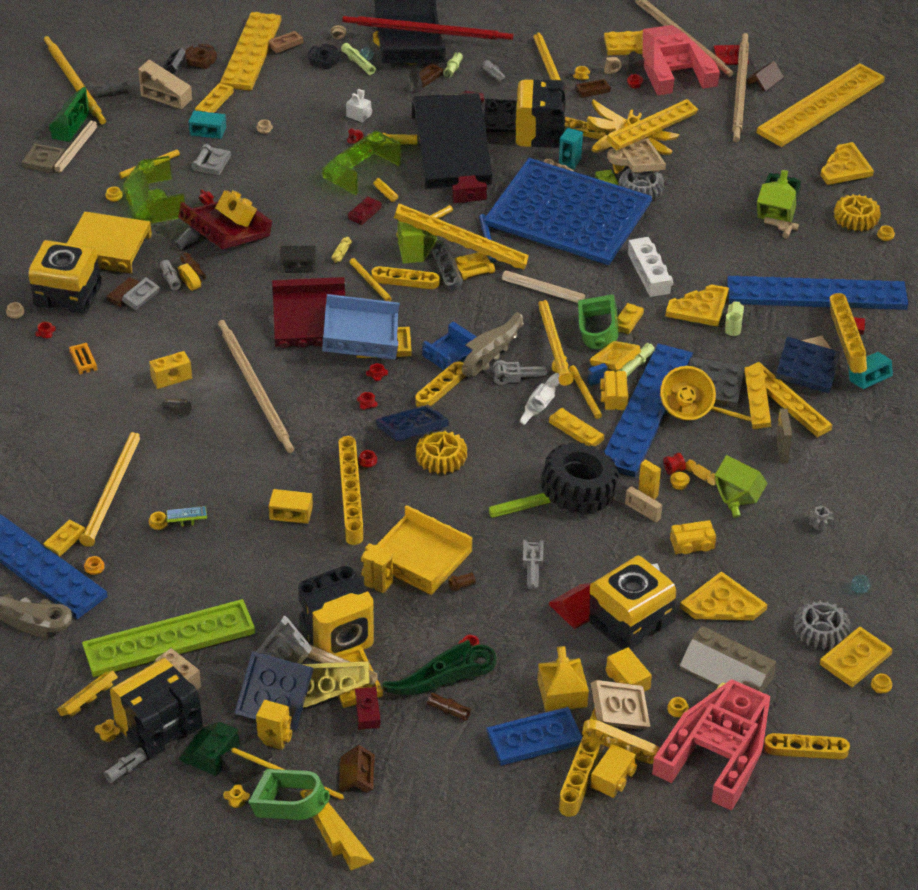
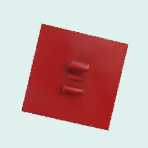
M714 45L715 55L725 65H738L740 45Z

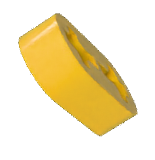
M186 263L178 266L180 278L191 291L201 288L200 279L189 264Z

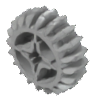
M626 169L619 178V186L650 195L652 200H657V197H661L664 190V178L658 172L643 171V173H634L631 169Z
M821 600L818 603L811 601L810 604L804 603L803 607H799L794 617L793 627L796 636L800 637L801 642H806L807 646L813 645L815 649L822 647L823 650L829 647L832 650L834 645L837 646L849 635L850 619H848L847 613H844L843 608H837L836 603L831 605L829 601L826 603H822Z

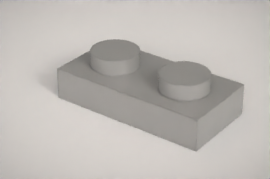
M145 277L123 296L122 301L134 310H137L158 293L160 287Z

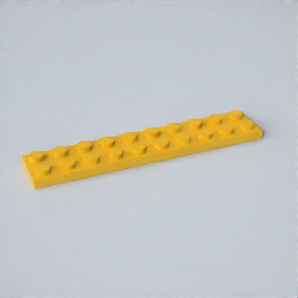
M859 63L757 127L756 133L783 147L883 83L885 76Z

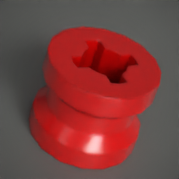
M676 453L673 457L666 456L663 458V465L667 474L672 475L676 471H685L686 463L681 453Z

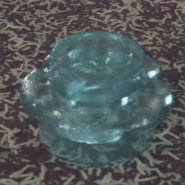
M365 47L360 51V55L370 62L373 59L374 52L369 47Z
M857 575L851 581V589L856 593L863 594L871 588L869 579L864 575Z

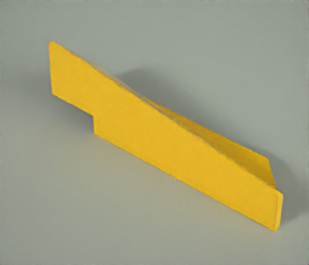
M314 789L300 791L301 797L303 799L306 798ZM329 802L326 803L325 807L317 815L313 816L333 857L342 854L350 870L374 861Z

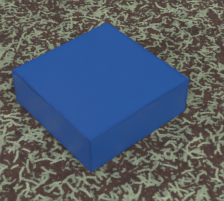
M605 363L588 368L587 383L590 386L600 383V378H604V372L607 371Z

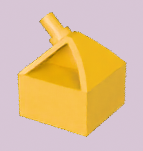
M565 646L557 647L558 658H556V661L538 663L537 680L545 712L566 707L569 709L587 707L589 690L580 658L569 659V657H566Z

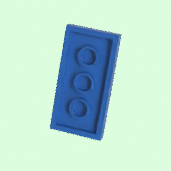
M568 707L487 727V735L501 766L579 746L582 740V735Z

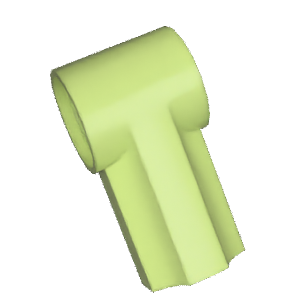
M733 302L728 306L725 333L730 336H737L741 333L744 306L740 302Z

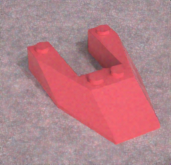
M674 25L643 29L642 65L657 96L673 93L675 79L671 71L693 68L702 89L718 86L720 71L715 61L684 32Z
M729 680L683 713L655 755L652 774L672 783L696 745L720 754L730 760L714 784L711 802L732 811L762 753L770 696L735 680Z

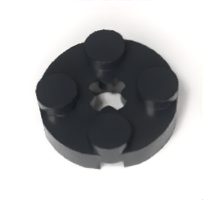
M322 44V47L318 48L317 45L313 46L308 51L309 64L323 67L324 69H331L332 65L339 62L340 52H338L336 46L331 44Z

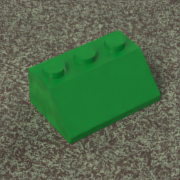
M82 87L72 95L63 105L60 112L56 114L54 120L50 122L49 131L51 132L52 139L70 142L89 116L86 87Z

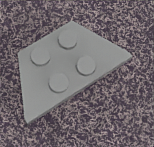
M284 615L256 652L301 664L312 650V647Z

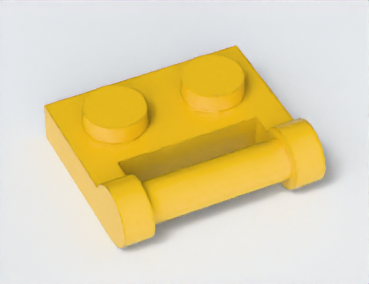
M479 252L454 258L463 281L469 277L485 273H495L494 264L489 261L486 255H482Z

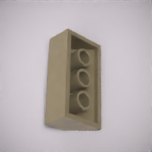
M701 626L691 639L679 669L716 687L722 682L727 683L732 679L763 693L774 678L776 661Z

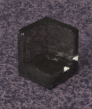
M635 51L629 53V63L622 66L619 71L627 77L643 72L644 58Z

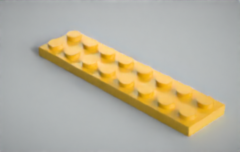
M260 12L250 13L220 81L221 84L231 86L233 89L252 91L270 49L268 40L274 39L281 23V15Z

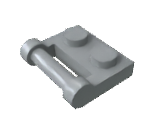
M204 144L201 148V153L192 162L191 168L197 172L220 175L231 157V151L212 148L209 144ZM209 155L210 157L207 162L202 164L205 157Z

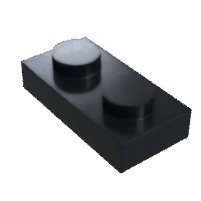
M181 47L171 53L163 69L171 74L175 73L179 68L178 65L183 61L186 51Z

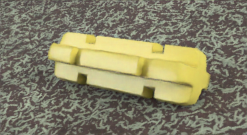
M350 237L341 240L331 257L334 263L341 262L352 244Z

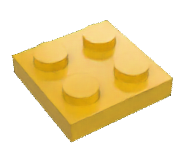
M613 341L589 360L591 366L605 363L607 369L617 371L622 369L627 362L633 360L641 352L639 345Z

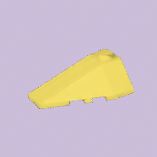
M369 661L302 664L314 668L303 708L369 684Z

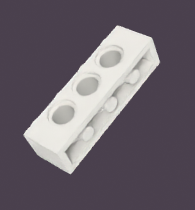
M649 237L629 240L628 255L649 296L670 294L673 278L669 276L666 265H663L660 254L656 252L655 244L651 242Z

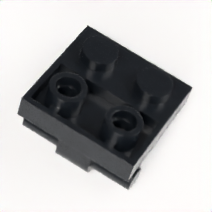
M485 99L484 123L486 131L516 133L517 100Z

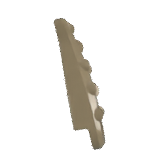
M516 312L506 324L487 331L466 344L472 351L463 363V375L472 378L478 375L481 370H488L489 362L492 359L498 360L500 357L499 352L508 350V344L517 337L518 329L524 324L521 313Z
M6 594L3 597L0 596V620L25 633L47 639V632L56 633L63 631L72 623L71 610L63 604H51L47 599H43L40 603H32L27 597L19 601L13 599L11 594ZM58 614L61 615L58 619H51L53 617H58Z

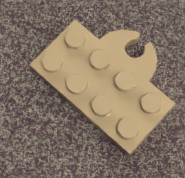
M648 138L641 139L618 151L612 148L607 153V159H609L610 163L629 166L634 173L665 170L666 163Z

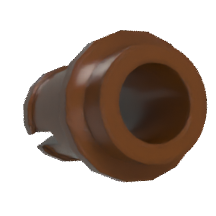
M470 572L457 577L453 575L448 579V584L451 590L459 591L460 588L475 585L476 580L474 574Z

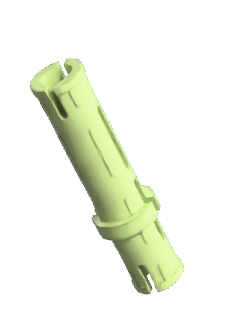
M349 43L342 45V52L351 61L358 64L368 75L375 73V66L360 55L357 49L351 47Z
M646 343L633 360L627 362L622 369L617 371H625L627 376H629L639 365H643L646 359L655 351L653 345Z

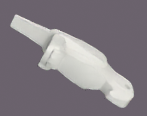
M559 373L553 374L545 384L541 383L531 394L525 405V411L519 420L523 425L532 416H536L544 410L554 398L555 388L559 384Z

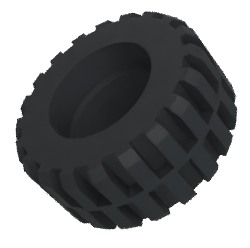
M585 443L562 444L554 448L546 457L541 476V488L545 496L549 497L550 502L557 504L559 508L567 509L571 513L579 512V514H585L589 512L590 514L595 513L596 510L600 511L609 505L614 495L619 473L615 462H613L609 455H605L603 450H598L592 445L587 446Z

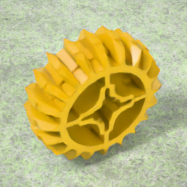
M854 194L852 196L846 195L837 200L834 207V217L837 224L842 225V228L847 227L848 230L868 231L869 228L872 229L877 225L881 215L880 206L872 198H867L866 195L864 197L860 196V194L858 196Z
M446 430L444 432L437 431L436 433L430 431L429 435L425 434L423 438L419 439L416 446V458L419 466H422L423 470L428 469L430 473L433 471L437 475L439 472L444 474L446 472L453 473L454 469L459 470L461 466H464L467 458V446L464 439L460 438V435H454L453 431L447 433Z

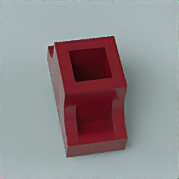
M475 175L458 177V184L452 186L453 204L487 200L486 182H479Z
M376 687L355 688L358 730L380 728L381 721Z

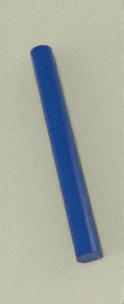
M481 214L479 219L483 236L492 240L488 224L484 222L486 215ZM489 256L491 263L496 262L495 258Z

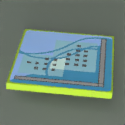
M206 506L166 510L167 522L180 521L182 527L184 526L183 521L191 520V525L193 526L194 520L207 519Z

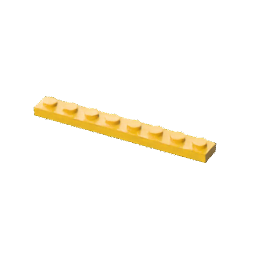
M686 99L608 135L606 141L618 151L695 115L698 108Z
M398 204L394 218L400 222L408 223L417 229H423L432 235L443 237L450 242L458 243L467 249H473L482 255H488L515 268L524 270L527 265L529 256L527 254L402 204Z

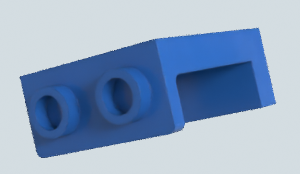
M453 321L448 325V333L432 344L427 341L422 343V356L443 370L454 362L464 363L466 357L472 351L466 344L476 338V336Z

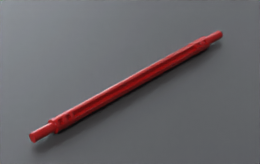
M343 16L342 22L358 24V26L491 40H513L514 34L501 33L497 30L373 17Z

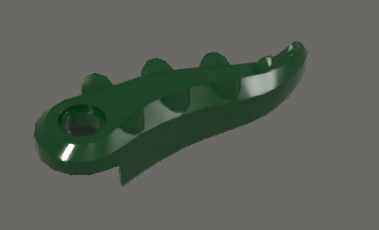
M467 640L441 653L409 677L399 681L383 682L382 688L385 692L398 695H414L427 691L434 693L443 684L452 686L459 679L466 678L472 681L478 675L491 672L497 663L496 653L487 645L470 646V641ZM478 658L486 660L483 664L474 662Z

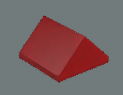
M591 583L580 584L549 602V606L574 630L590 621Z

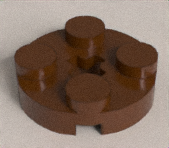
M198 44V47L195 48L190 46L185 52L186 64L188 66L208 69L217 60V52L213 46L208 44Z

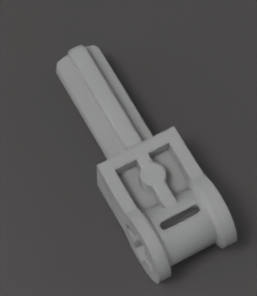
M503 360L496 361L492 365V371L495 373L494 381L498 385L519 383L521 377H544L547 375L545 366L520 367L519 362H505Z
M523 540V568H527V588L531 591L539 587V569H543V540H540V542H527V540Z

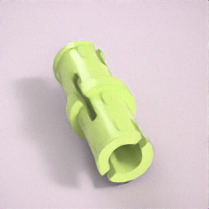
M457 52L454 53L452 59L447 62V67L443 71L445 77L448 78L449 76L451 78L454 72L458 70L459 64L463 59L461 53H458V55Z

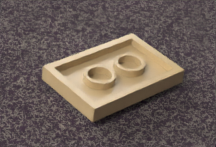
M600 680L591 682L598 721L616 727L643 730L650 727L643 686Z

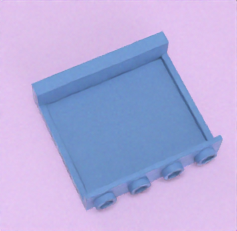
M327 294L322 351L396 360L400 303Z

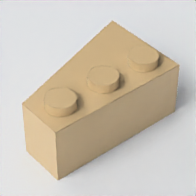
M148 60L138 69L141 96L179 109H183L192 100L191 86L153 61Z

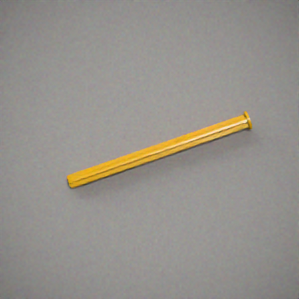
M546 300L539 301V310L559 372V383L563 386L570 385L574 378L569 372L548 302Z
M131 432L86 530L79 538L80 543L84 546L91 547L95 544V536L140 440L138 433Z

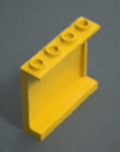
M84 212L67 243L96 248L99 269L132 274V262L144 239H150L152 236L151 223L144 220Z
M406 505L405 516L376 546L381 547L382 550L386 549L392 552L394 577L432 595L472 552V537ZM369 543L365 547V551H367L372 544Z

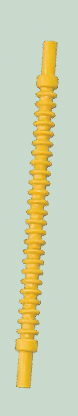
M48 36L44 37L49 52L75 90L79 91L82 87H85L58 46ZM86 89L89 111L98 119L100 124H105L106 119L101 114V109Z

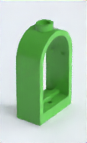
M614 294L578 300L579 327L583 343L592 349H602L611 342L616 341L619 333ZM611 313L612 323L608 329L600 333H589L586 331L585 318Z
M266 769L248 803L256 817L305 820L317 815L328 803L330 795L329 791L325 790L319 776L314 772ZM280 788L314 789L309 796L299 801L274 800Z

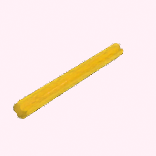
M537 33L533 38L550 79L561 80L543 36Z

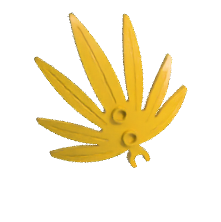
M593 99L591 102L592 106L604 119L588 116L587 122L596 129L603 131L614 130L616 132L640 121L642 114L639 113L638 116H634L631 109L628 119H625ZM661 130L644 139L648 138L659 154L671 155L672 150L657 140H674L680 134ZM608 135L594 144L592 147L593 152H603L611 147L606 141ZM612 164L616 174H619L625 167Z

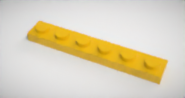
M757 362L751 366H758L762 364L760 362ZM763 366L766 391L774 401L784 409H788V413L816 437L832 430V424L780 379H776L775 375Z

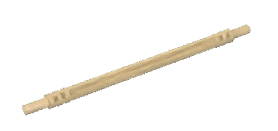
M635 0L637 5L663 26L674 25L684 32L715 61L719 70L729 77L733 75V71L721 59L647 0Z
M747 33L742 34V42H740L732 128L734 142L740 141V133L743 126L749 53Z
M220 320L218 325L223 332L222 336L278 440L283 443L286 451L292 453L294 447L289 440V434L232 330L228 328L224 320Z

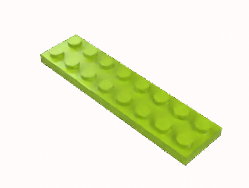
M241 599L83 641L82 645L92 676L97 677L108 671L115 672L155 661V659L170 648L178 654L252 635L255 634V627L244 600Z

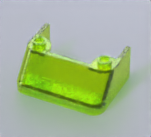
M374 131L323 166L322 176L352 194L357 195L358 172L351 168L373 153L400 166L401 143L379 131Z
M169 156L143 159L123 182V192L133 219L150 221L151 224L178 219L180 202L185 203L184 193L166 196L163 190L154 189L150 191L148 183L172 179Z

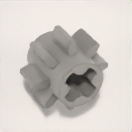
M824 506L815 507V512L810 511L809 525H813L816 530H827V525L832 526L833 512H830Z

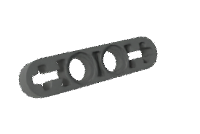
M438 240L432 248L434 257L445 284L451 290H457L461 287L463 279L449 245L444 240Z

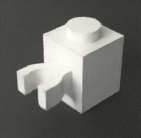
M358 89L357 94H352V98L346 103V117L363 123L372 114L371 101L364 99V90Z

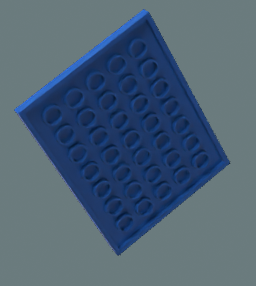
M528 158L487 214L484 222L490 227L610 265L652 202V196Z

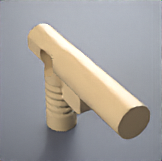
M769 217L764 219V224L778 226V230L784 231L782 236L786 239L789 238L791 230L797 231L799 224Z

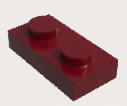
M367 196L348 213V219L363 225L382 208V202Z

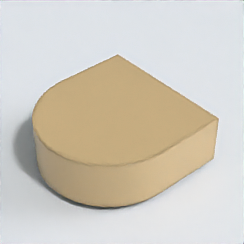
M617 57L606 58L604 72L606 74L618 72L622 67L621 61Z

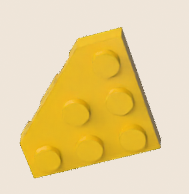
M850 142L837 145L835 152L831 154L827 164L821 169L820 176L827 185L871 177L874 174V170L856 145Z
M711 284L700 292L695 290L685 294L681 299L673 298L669 300L665 317L719 326L729 288Z
M720 572L681 601L680 609L694 619L754 620L767 610L768 604L726 574Z

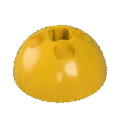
M680 366L671 370L663 379L660 388V398L664 408L670 415L680 420L693 421L702 418L712 409L715 403L716 390L713 381L704 371L693 366Z

